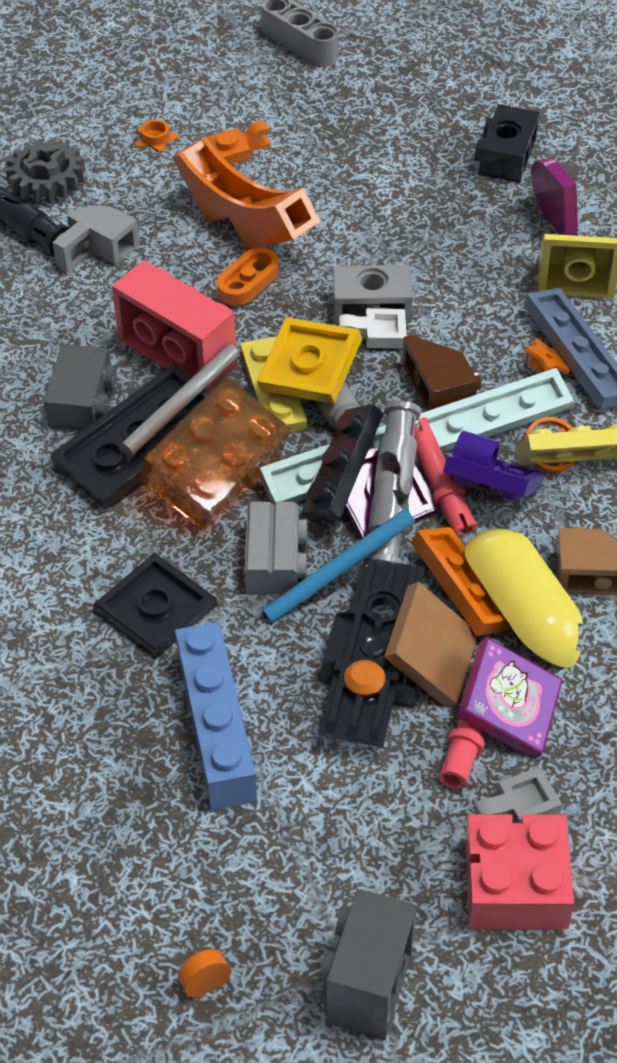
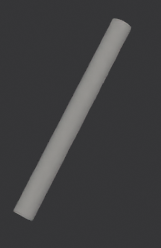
M231 343L223 348L120 444L122 451L128 456H133L240 356L238 348Z

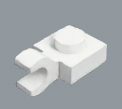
M366 308L365 317L350 314L340 315L339 326L359 329L362 339H366V348L403 349V337L406 336L405 309Z

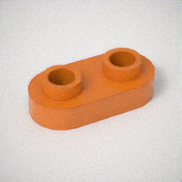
M256 247L246 251L218 276L217 293L219 299L225 304L239 306L255 298L279 275V257L276 252L265 247Z

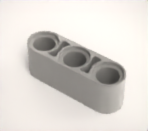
M261 0L262 33L313 65L327 67L337 62L338 29L335 25L293 0Z

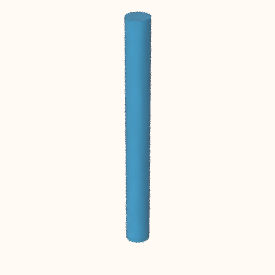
M407 508L403 509L264 607V612L271 622L274 623L416 522Z

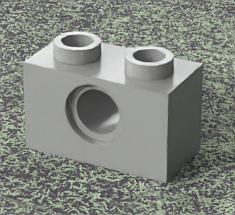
M410 265L333 266L334 324H339V316L344 314L365 317L366 308L405 309L406 323H412L413 295Z

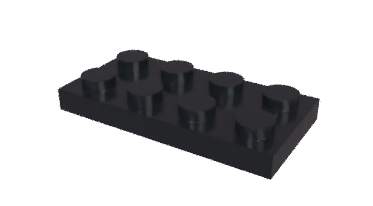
M173 364L50 454L51 460L56 468L106 510L228 418V406L204 388L133 456L126 455L122 451L120 444L192 378Z

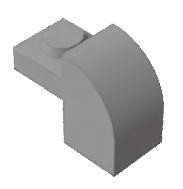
M100 205L83 207L68 214L69 229L53 241L56 267L67 274L91 254H95L107 262L117 265L140 245L137 220L116 208Z

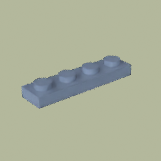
M561 288L527 294L523 306L599 410L617 406V363Z

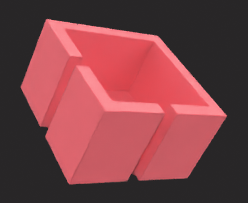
M468 814L465 853L468 880L469 929L568 930L574 906L566 815H522L521 823H513L512 815Z

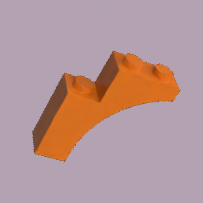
M206 137L197 140L172 156L204 218L210 222L229 217L243 245L248 249L292 241L320 222L304 188L287 191L276 190L250 180L232 167L217 152Z

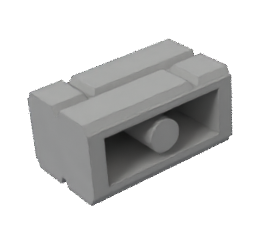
M250 502L247 504L244 570L246 594H284L298 584V579L307 578V553H299V545H307V519H299V504L296 502H275V504L270 502Z

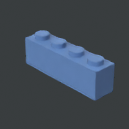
M220 622L176 629L178 659L210 809L213 811L257 802L256 774Z

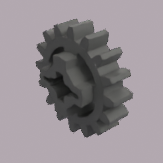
M41 138L33 145L26 142L24 143L25 150L14 149V158H7L6 160L8 184H11L12 192H20L22 199L34 196L36 203H39L42 197H47L49 202H54V196L56 195L67 198V190L78 191V183L85 181L84 158L80 156L78 148H70V142L68 141L61 145L57 144L56 138H52L49 143H44Z

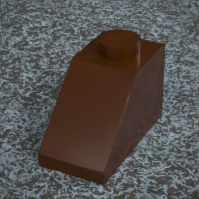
M413 335L403 337L402 362L427 411L477 394V390L481 389L479 373L475 367H470L463 352Z

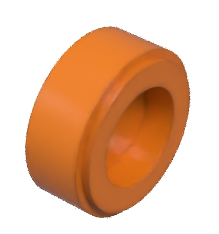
M213 949L203 950L194 954L183 963L178 972V980L187 996L198 998L224 985L231 975V968L221 951Z

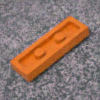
M445 527L417 530L411 544L476 636L511 631V626L468 564L464 553L465 546L453 529Z

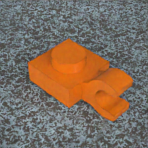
M263 120L252 123L243 134L239 128L206 137L230 165L252 159V151L271 146L267 136L263 135L270 133L269 127Z

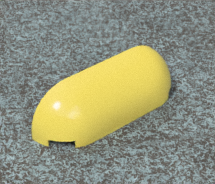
M508 529L487 530L472 538L464 549L466 560L520 640L536 655L553 665L563 668L575 665L581 653L580 650H576L578 644V624H583L581 614L529 539L519 532Z

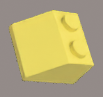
M544 234L542 236L538 292L561 288L567 296L615 298L617 286V238Z

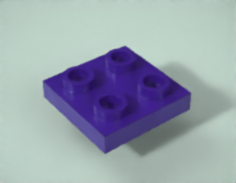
M464 430L457 439L453 454L447 455L443 472L455 475L453 482L470 488H478L479 484H484L495 488L494 495L518 501L519 496L526 497L539 490L544 477L542 472L499 460L500 441Z

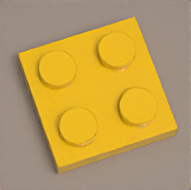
M286 317L257 379L260 390L335 404L362 342L360 330Z

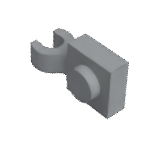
M541 767L499 781L496 789L498 796L482 799L475 803L474 807L478 812L477 815H512L513 823H521L522 815H560L563 804Z

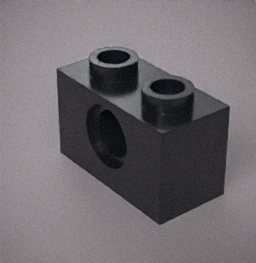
M497 105L493 118L487 117L483 131L484 140L479 139L476 145L474 161L480 162L479 175L521 183L537 139L540 112Z

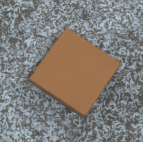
M416 582L407 587L384 658L440 704L451 707L458 703L477 636L467 622L420 582Z

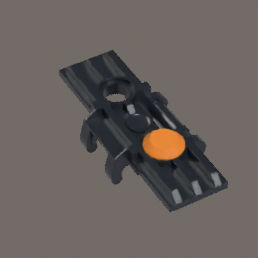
M368 557L364 558L353 603L349 611L336 613L325 657L320 668V682L329 684L332 675L334 676L319 735L384 747L393 705L405 707L416 705L418 691L415 689L416 683L401 671L399 676L397 672L383 669L386 660L384 655L407 587L416 582L422 584L425 567ZM385 605L392 608L395 613L389 618L380 619L373 616L370 611L376 606Z

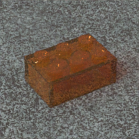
M227 376L144 458L140 480L194 525L205 531L259 476L260 467L269 465L283 451L291 428Z

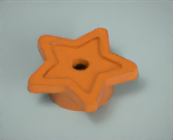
M149 120L142 126L137 127L141 137L135 143V146H151L158 152H163L166 143L177 140L180 136L170 132L166 122L162 120Z
M535 338L532 341L533 346H528L524 350L530 355L527 359L529 365L537 373L557 368L558 371L569 375L571 370L562 360L556 349L549 348L539 339Z

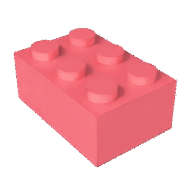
M143 260L112 285L118 339L166 369L175 364L190 377H193L229 343L236 346L234 312L226 305L217 303L203 295L195 287L188 286L174 278L164 269H159ZM237 358L205 387L208 391L237 367Z

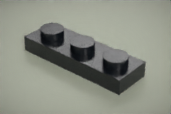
M374 404L345 409L344 413L339 417L336 432L330 446L323 454L321 467L315 481L307 491V499L301 511V514L311 522L341 518L384 415Z

